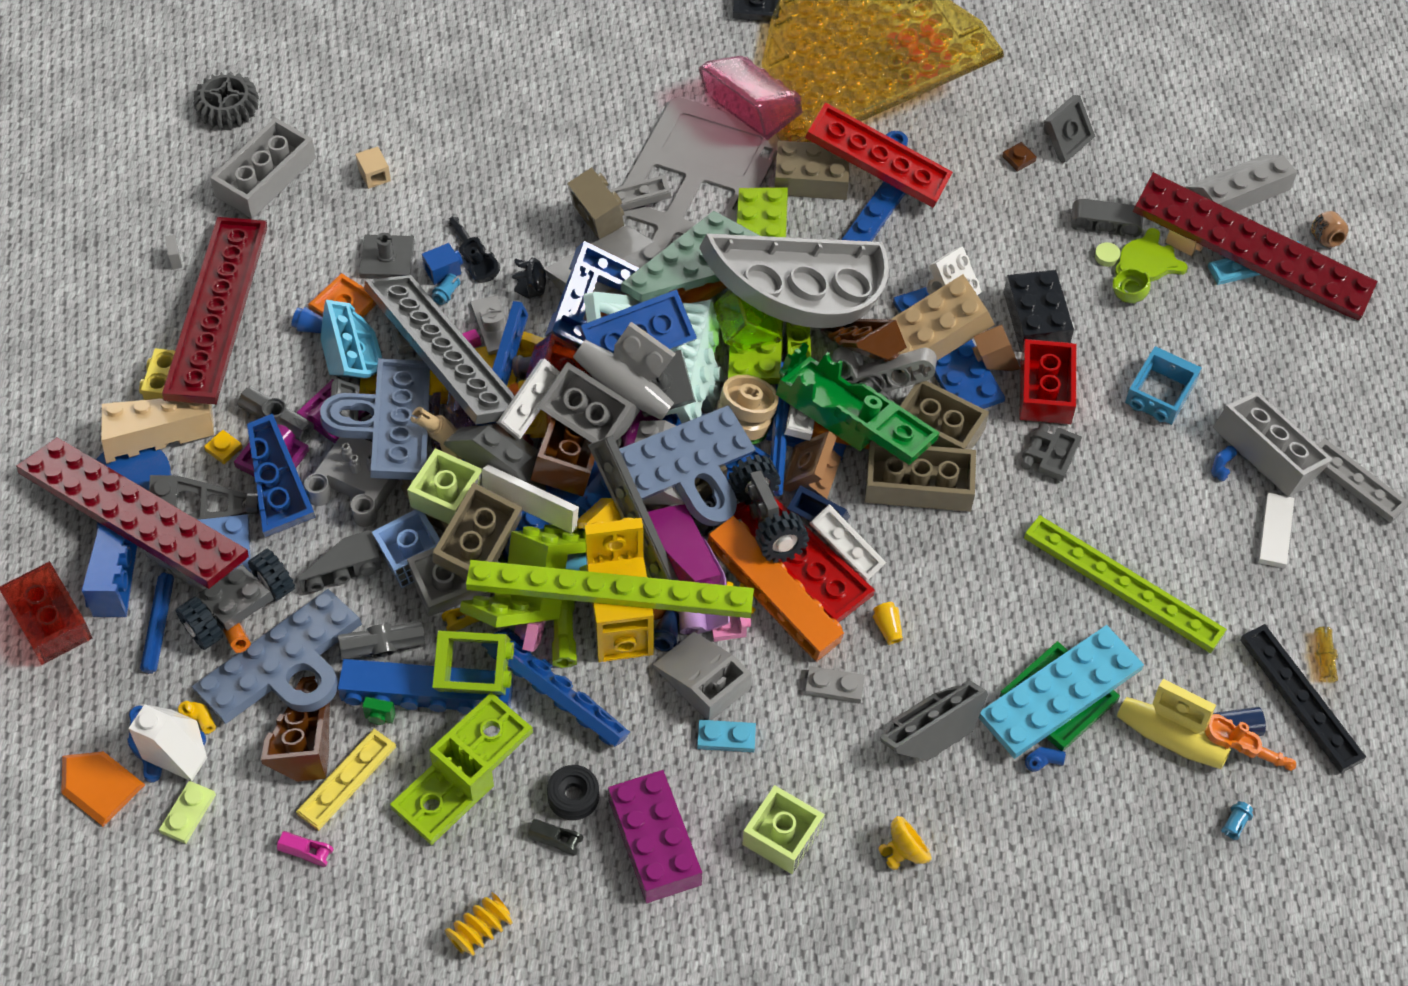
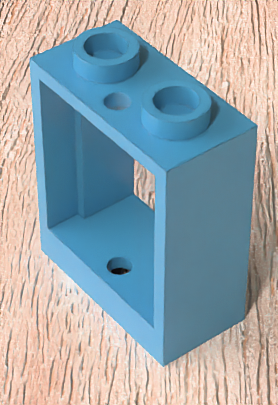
M1155 346L1129 388L1125 403L1136 411H1143L1160 422L1172 425L1194 388L1202 367ZM1152 370L1185 385L1174 406L1140 391Z

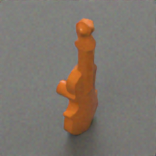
M1219 714L1212 715L1210 723L1205 729V734L1214 744L1223 746L1226 749L1229 747L1234 748L1251 758L1257 756L1273 763L1275 766H1285V769L1289 771L1296 768V761L1294 759L1284 757L1281 752L1276 753L1263 747L1259 736L1250 732L1249 726L1246 723L1240 722L1235 726L1231 719L1228 720Z

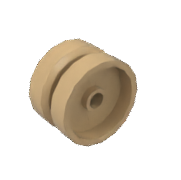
M736 375L728 378L723 384L720 400L715 410L729 405L749 439L757 440L764 437L768 432L779 397L776 395V390L768 382L750 375Z

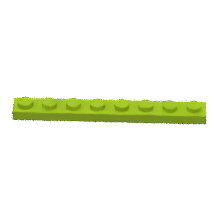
M1041 515L1037 517L1026 531L1025 540L1207 652L1212 653L1225 635L1227 629Z

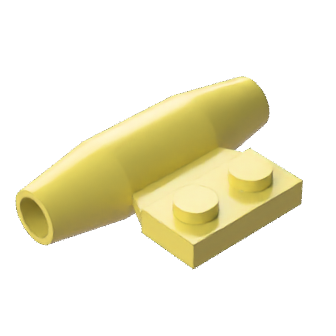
M1165 679L1160 683L1152 704L1126 697L1117 713L1119 719L1142 736L1186 759L1222 769L1231 751L1230 748L1226 749L1223 746L1214 744L1205 734V729L1210 723L1216 705Z

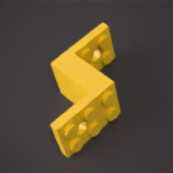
M623 518L620 521L612 522L597 521L585 525L588 572L647 577L643 554L642 518ZM592 603L596 625L598 662L654 655L653 609Z

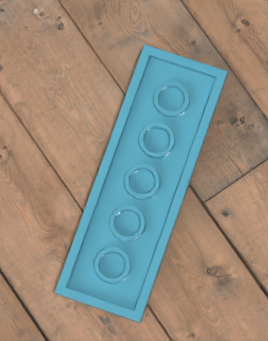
M1105 625L981 711L979 719L1015 759L1143 669L1144 664L1110 627Z

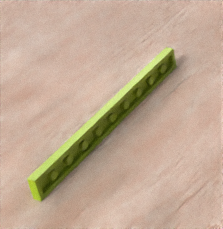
M470 560L466 581V589L472 591L751 618L754 588L478 560Z

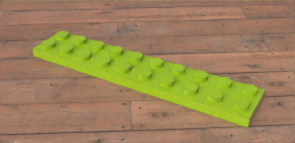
M788 187L739 188L737 223L760 236L786 237ZM734 293L732 299L728 378L736 375H750L758 377L769 384H779L781 379L779 371L782 358L783 321L759 311Z

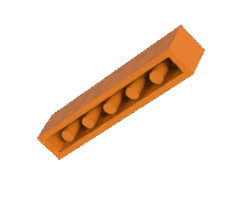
M732 516L709 534L707 542L714 555L744 587L754 588L753 596L816 662L841 643L844 632L840 623L834 618L831 619L824 612L822 604L818 600L812 599L805 592L803 584L797 579L794 580L787 573V569L781 561L774 563L772 559L768 561L763 556L756 539L751 535L750 529L744 522H739Z

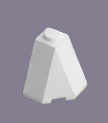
M144 704L128 728L143 760L187 780L193 781L207 759L197 720L172 709Z

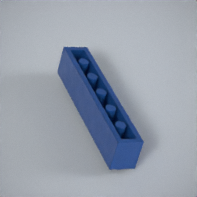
M343 659L338 686L341 701L353 706L364 703L365 697L393 702L394 705H399L407 710L425 707L434 712H444L446 709L457 710L462 714H468L489 695L438 692L432 688L434 666ZM451 667L450 681L494 684L496 671ZM513 674L511 687L506 688V695H496L508 707H511L514 685Z

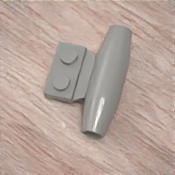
M630 322L614 345V353L585 339L573 358L595 380L634 404L639 410L662 420L674 402L651 380L660 377L676 353L632 322Z

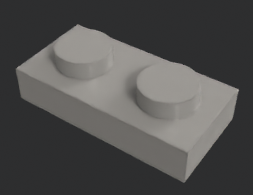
M809 666L805 695L861 703L865 675Z

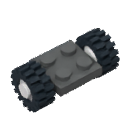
M754 455V459L748 456L746 457L747 461L743 462L740 460L738 461V467L734 465L731 468L733 472H729V484L739 502L742 504L745 502L746 505H749L752 519H757L758 521L755 539L763 556L768 561L772 559L774 563H778L779 559L781 562H787V557H790L791 560L794 559L795 553L800 555L803 552L801 548L806 549L808 546L806 543L809 542L807 530L798 515L796 516L795 513L790 512L788 515L787 511H782V515L779 516V506L774 498L775 494L773 491L778 492V485H781V480L772 460L764 455L761 458L759 455Z
M267 548L248 560L252 573L242 564L210 589H204L195 597L176 608L175 611L180 622L201 649L206 650L223 638V633L220 626L217 625V621L226 630H229L270 601L277 602L295 590V584L289 576V572L271 550Z

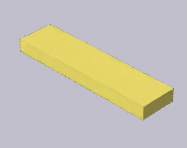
M374 728L296 811L297 815L319 831L396 748V744Z

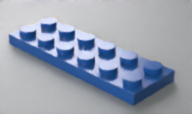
M927 287L893 297V304L899 314L929 296ZM972 339L937 360L934 376L942 389L983 409L1005 402L1006 397L990 370L986 368L983 360L977 361L973 351L975 344Z

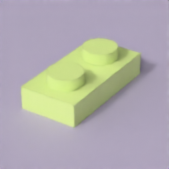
M188 781L159 828L160 833L187 844L216 796L215 791Z

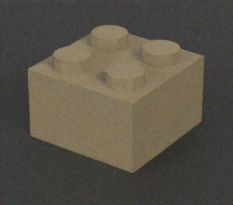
M591 167L567 183L573 206L598 239L624 226L622 216L625 214L620 206L622 201L615 191L611 193L607 188L608 182L602 173L597 174Z

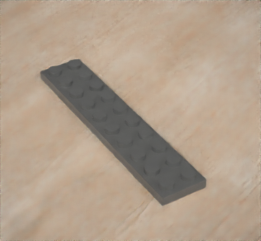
M412 275L365 280V291L475 424H487L488 422L498 421L515 395Z

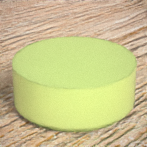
M1101 243L1096 248L1095 260L1102 266H1114L1119 261L1120 249L1113 243Z

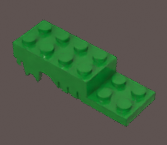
M803 342L799 349L794 350L792 355L788 354L786 356L783 367L779 371L781 379L776 395L857 450L861 451L870 441H874L910 465L937 441L940 432L893 401L888 400L881 393H877L873 388L865 385V383L851 384L841 377L843 361L840 360L837 363L832 361L829 352L823 356L820 362L810 356L807 358L806 353L809 345Z

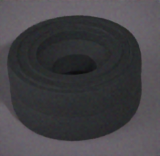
M567 765L555 771L547 784V798L551 810L560 818L572 821L586 818L592 814L600 798L599 783L595 775L589 769L580 765ZM570 787H578L582 791L581 795L576 799L568 798L565 792Z

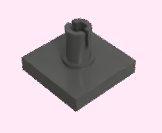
M1080 95L1070 97L1044 120V133L1049 135L1057 158L1061 162H1067L1095 137Z
M380 233L379 235L364 234L359 271L360 278L380 279L411 275L414 236H399L389 233Z
M681 350L675 351V356L660 377L651 380L674 402L670 410L696 402L685 358ZM642 411L644 417L651 416L650 414Z

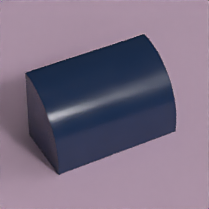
M801 485L787 507L789 511L810 522L829 504L846 522L850 518L847 509Z

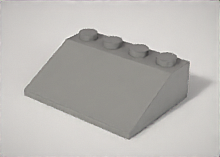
M628 225L592 243V245L638 268L644 266L663 251L655 241ZM574 253L544 268L546 275L562 294L571 272L569 267ZM597 281L593 292L626 295V293Z

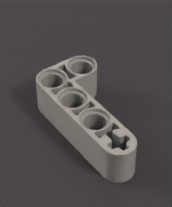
M840 347L832 353L831 360L836 363L841 360L847 364L842 365L841 377L849 383L858 384L867 376H875L880 378V380L876 381L882 390L888 392L931 379L935 374L937 356L929 348H920L900 354L891 361L886 362L882 359L859 366L854 353L847 348ZM895 370H903L904 373H898Z

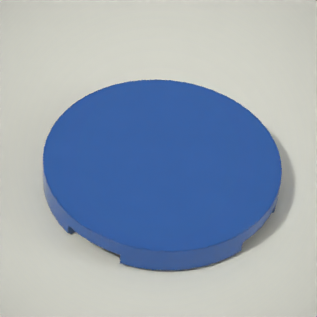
M155 447L140 450V455L129 457L128 454L115 457L116 461L106 463L104 452L96 459L148 491L150 475H172L166 455L162 450H156Z

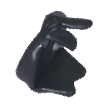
M533 257L529 261L516 258L514 260L516 266L525 268V270L518 271L512 275V278L518 281L514 291L528 299L543 295L546 286V273L542 263Z

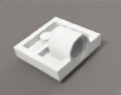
M963 246L952 250L928 265L933 275V278L927 283L929 295L964 274L977 295L982 292Z

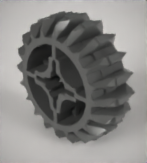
M231 71L228 75H224L221 72L219 76L212 74L211 79H203V84H197V90L194 91L193 104L197 116H199V119H202L204 124L209 123L212 128L218 124L221 130L224 128V125H228L232 129L233 124L236 123L241 127L242 120L249 122V116H255V110H258L259 96L253 82H250L248 77H242L240 73L234 76Z

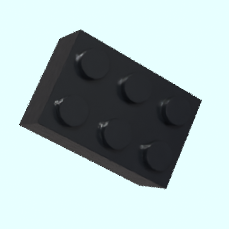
M1048 270L1007 275L1003 293L1020 352H1022L1025 339L1071 343L1074 327L1057 271Z

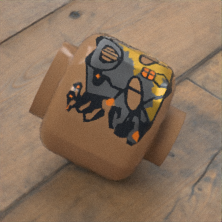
M1326 211L1315 218L1311 226V232L1322 246L1328 248L1341 245L1346 240L1349 228L1338 213Z

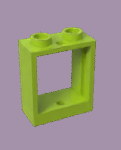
M438 631L432 688L438 692L490 694L492 692L494 695H506V688L511 687L512 673L508 671V661L513 659L514 643L510 642V638L506 634ZM454 641L498 644L494 684L450 681Z

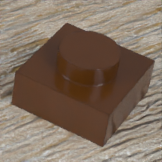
M1022 142L1005 150L1002 155L1017 172L1036 162L1037 158Z

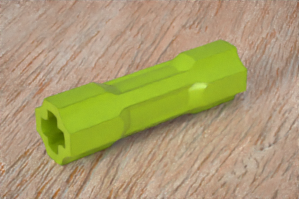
M562 600L560 619H554L552 665L558 668L577 665L576 641L573 638L575 601Z

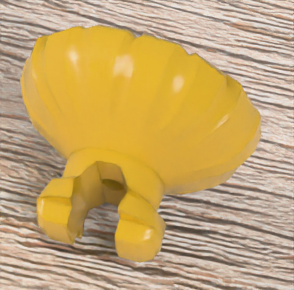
M902 816L895 817L891 823L892 841L887 845L882 844L879 846V852L882 856L886 857L893 854L887 858L888 861L886 863L888 867L897 870L900 867V862L905 859L916 864L929 863L932 860L931 853L921 836L918 835L917 831Z

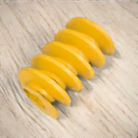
M491 892L492 900L488 897L482 899L483 908L479 905L473 906L474 916L470 913H465L463 915L464 923L456 920L453 924L455 931L450 928L445 929L446 936L461 954L467 952L474 956V944L482 949L485 947L482 937L485 936L492 941L494 939L491 931L493 928L502 933V921L509 925L513 924L510 912L495 893Z

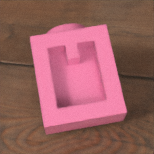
M730 616L728 624L711 630L713 641L746 637L747 627H751V618Z
M545 621L515 626L514 633L521 640H524L523 650L534 652L540 645Z

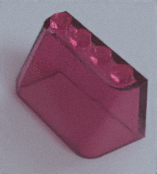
M739 55L709 60L699 67L705 94L766 140H769L803 113L800 95L795 90L791 91L784 86L781 80L774 79L764 68L757 67L748 57Z

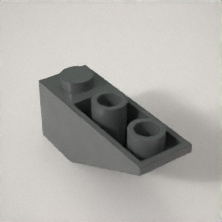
M371 530L344 537L298 577L302 593L307 591L318 592L324 586L334 583L344 584L350 578L360 575L371 576L377 570L382 569Z

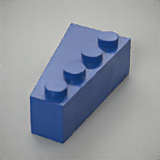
M273 413L247 423L262 531L265 538L316 518Z
M97 522V535L82 587L86 608L90 609L93 617H127L137 545Z

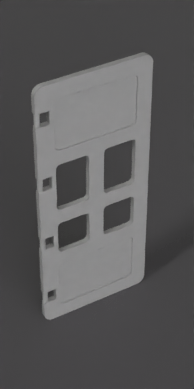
M681 97L673 98L661 116L623 186L646 180L653 167H661L685 176V179L668 211L660 212L645 206H639L624 210L623 221L626 218H630L657 227L652 240L664 250L669 246L675 235H683L697 224L685 220L684 216L701 184L707 182L735 192L723 216L737 223L738 211L733 210L738 202L739 188L761 187L777 155L778 141L785 140V133L779 128ZM764 149L772 151L768 159L760 157ZM595 235L594 239L592 240L591 244L594 243L595 241L599 240V239L596 237V235Z

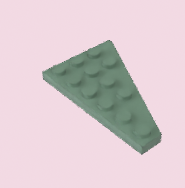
M712 211L621 283V291L640 302H644L683 287L684 290L704 286L706 283L719 282L720 279L711 270L699 249L705 235H760L716 211Z

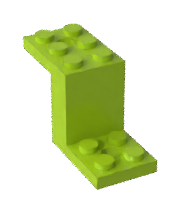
M546 524L541 529L526 526L521 531H511L508 564L566 569L568 554L586 552L585 530L577 528L573 533H569L555 525ZM495 593L494 597L473 596L472 600L461 601L460 612L497 628L560 619L562 599Z

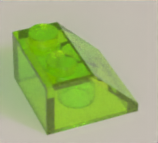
M730 289L713 304L716 319L722 331V338L727 345L742 350H749L779 343L783 340L776 318L749 305Z

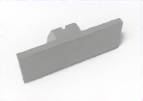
M494 295L470 301L489 355L498 352L507 323L498 296Z

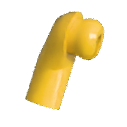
M183 701L178 706L179 713L197 720L204 734L212 733L216 729L214 720L206 705Z

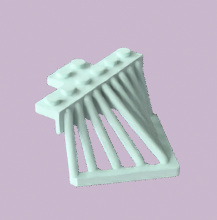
M603 292L584 294L587 323L601 318V312L610 315L642 303L629 295ZM712 300L683 303L697 339L671 349L673 352L678 350L683 352L696 400L694 403L674 408L667 412L666 415L677 413L682 424L700 417L702 414L701 407L705 413L713 412L716 402L720 397L719 389L721 382L724 380V373L722 368L718 367L714 353L716 346L719 344L718 336L720 328L723 327V319L721 314L717 313Z

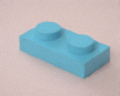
M699 720L697 749L754 753L756 723Z

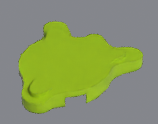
M1149 228L1144 237L1133 240L1123 247L1120 261L1115 268V274L1117 275L1120 271L1127 268H1136L1147 272L1150 282H1153L1167 274L1183 275L1187 272L1188 266L1185 262L1175 258L1173 246L1159 245L1160 232L1158 229Z

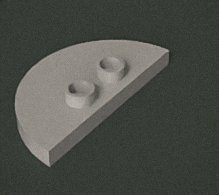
M706 234L699 247L711 270L735 295L759 311L800 326L833 328L861 319L872 309L888 280L889 265L883 242Z

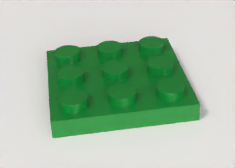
M1057 641L1001 691L1000 697L1069 650ZM1114 690L1045 738L1060 751H1065L1119 701L1120 695Z

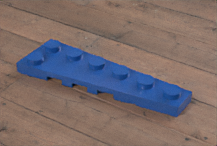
M510 628L493 633L506 634L510 638V642L514 643V656L512 660L509 659L508 661L509 669L514 675L521 678L524 677L532 684L531 686L535 691L540 694H546L554 700L556 707L570 712L576 717V721L581 726L591 728L599 734V739L605 744L616 747L624 742L630 731L596 704L587 694L580 691L575 692L572 689V681L566 676L555 675L551 671L553 665L546 659H537L531 654V651L523 650L524 640H521ZM482 643L481 646L488 650L487 653L497 660L498 644Z

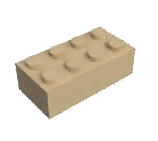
M964 274L891 319L897 321L907 346L906 349L898 353L899 355L920 348H929L935 352L937 360L974 338L973 336L995 325L988 310Z

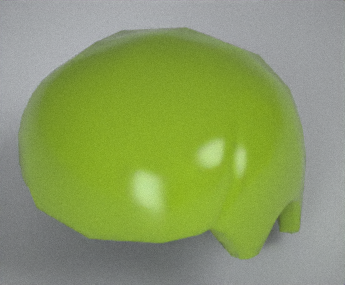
M1127 268L1120 271L1113 278V291L1116 297L1125 303L1134 304L1140 302L1150 292L1151 282L1147 272L1136 268Z

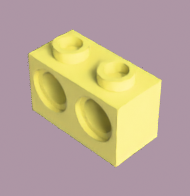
M155 348L152 358L147 360V373L145 379H141L139 385V392L143 395L144 400L163 398L162 392L174 357V350Z

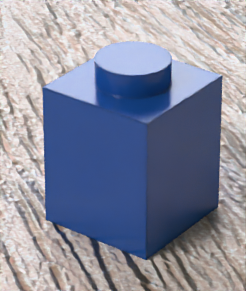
M449 243L422 253L423 267L434 285L443 282L449 273L456 276L461 274L460 265L463 264L462 257L458 250L454 251Z

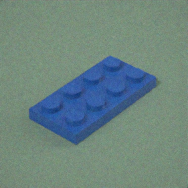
M677 290L579 326L583 340L586 339L614 353V345L630 322L637 325L670 350L697 339Z

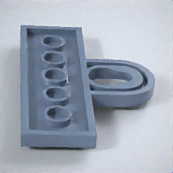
M378 358L376 394L341 393L329 397L322 404L320 421L327 432L342 438L373 439L370 478L414 480L426 463L427 430L413 423L411 417L417 418L412 415V412L417 407H422L428 412L430 368L424 361ZM361 410L370 413L373 417L370 420L360 422L350 417L342 416L340 411Z
M728 405L619 450L642 500L675 487L695 519L708 526H720L734 515L737 507L735 493L720 467L751 455L756 449ZM695 478H701L711 486L712 497L715 501L714 507L707 506L695 487Z
M327 589L254 641L246 651L233 656L194 684L192 688L224 724H227L270 691H273L292 710L298 712L318 710L327 705L334 698L338 690V679L334 669L320 655L338 642L337 635L351 633L361 626V620L335 594ZM299 671H312L315 674V682L318 684V687L311 693L295 690L289 684L291 677Z

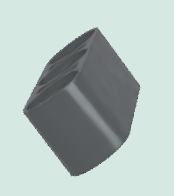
M1078 199L1072 204L1071 227L1075 230L1076 228L1085 229L1084 231L1101 233V231H1105L1113 235L1125 236L1127 234L1138 237L1142 233L1143 217L1132 212L1135 205Z

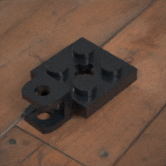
M734 0L732 19L778 22L781 0H760L761 2H754L755 0Z

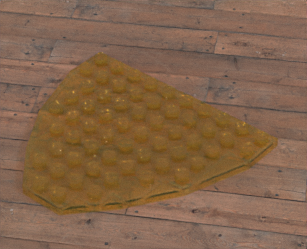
M779 0L771 18L762 59L769 124L780 141L813 143L807 140L805 136L825 102L859 121H864L1004 57V52L983 21L951 0Z

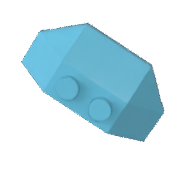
M326 300L324 303L320 338L329 375L348 378H369L377 374L378 358L382 359L375 331L363 317L354 312L355 308L350 303Z

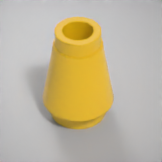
M893 602L882 603L874 607V615L872 617L887 644L891 645L903 641L899 608L895 607Z

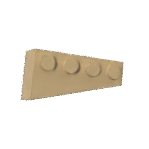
M163 398L102 404L101 441L106 463L116 461L115 457L128 454L129 457L140 455V450L152 447L159 450L166 448L171 442L178 441L182 444L214 435L211 404L163 401Z

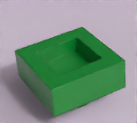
M365 697L362 708L368 721L376 725H383L385 722L393 724L396 715L393 702Z

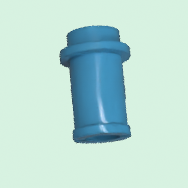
M447 274L439 287H435L432 290L434 302L444 305L451 300V294L461 284L459 278L454 283L452 282L456 275Z
M1238 801L1231 806L1232 813L1221 829V832L1225 833L1224 835L1233 840L1239 839L1247 821L1253 818V808L1242 801Z

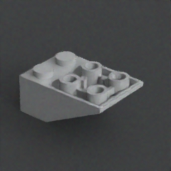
M695 632L653 664V667L706 720H713L751 689L752 673L733 654Z

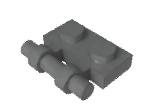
M1041 423L1038 429L1033 431L1030 437L1031 444L1025 448L1022 454L1023 461L1021 466L1024 469H1030L1032 464L1037 462L1040 464L1038 473L1063 482L1082 436L1058 427L1053 435L1048 433L1049 427ZM1041 445L1049 446L1046 453L1039 450Z

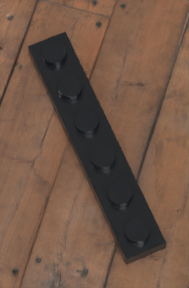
M1266 624L1243 634L1240 639L1242 644L1340 774L1364 762L1366 755Z

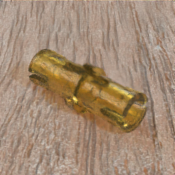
M1325 626L1314 630L1317 647L1314 653L1315 659L1318 660L1320 682H1326V677H1328V682L1334 683L1338 681L1335 661L1338 653L1334 649L1332 628L1327 627V632L1325 633Z

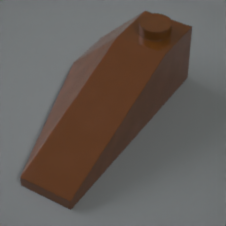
M857 319L855 322L844 326L822 328L820 330L822 335L844 348L872 359H884L886 362L896 359L899 356L898 353L907 348L896 320Z
M315 676L302 677L295 690H301L304 693H311L316 690L318 684L315 682ZM330 702L324 707L311 712H298L287 707L284 714H279L277 717V725L273 732H268L264 739L261 756L262 764L297 782L326 779L329 759Z

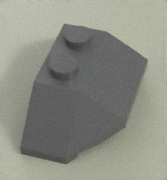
M497 423L460 427L444 442L447 448L474 466L481 469L487 465L493 466L546 491V485L531 480L539 450L523 438L516 440Z
M969 680L962 683V686H954L936 692L891 720L885 728L884 734L880 736V740L898 754L928 761L973 732L987 699V690Z

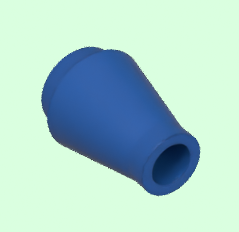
M297 307L291 326L297 328V331L321 334L323 317L306 307L303 309Z

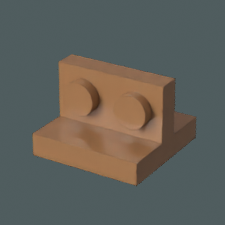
M828 431L811 438L810 441L806 440L795 445L784 474L783 490L791 492L798 489L801 485L826 499L828 498L841 460V456L832 450L837 438L833 433Z

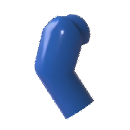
M1227 446L1215 456L1211 474L1220 481H1225L1230 474V470L1225 468V465L1237 455V450L1233 446Z
M1039 747L1026 757V768L1036 772L1048 763L1063 766L1066 752Z

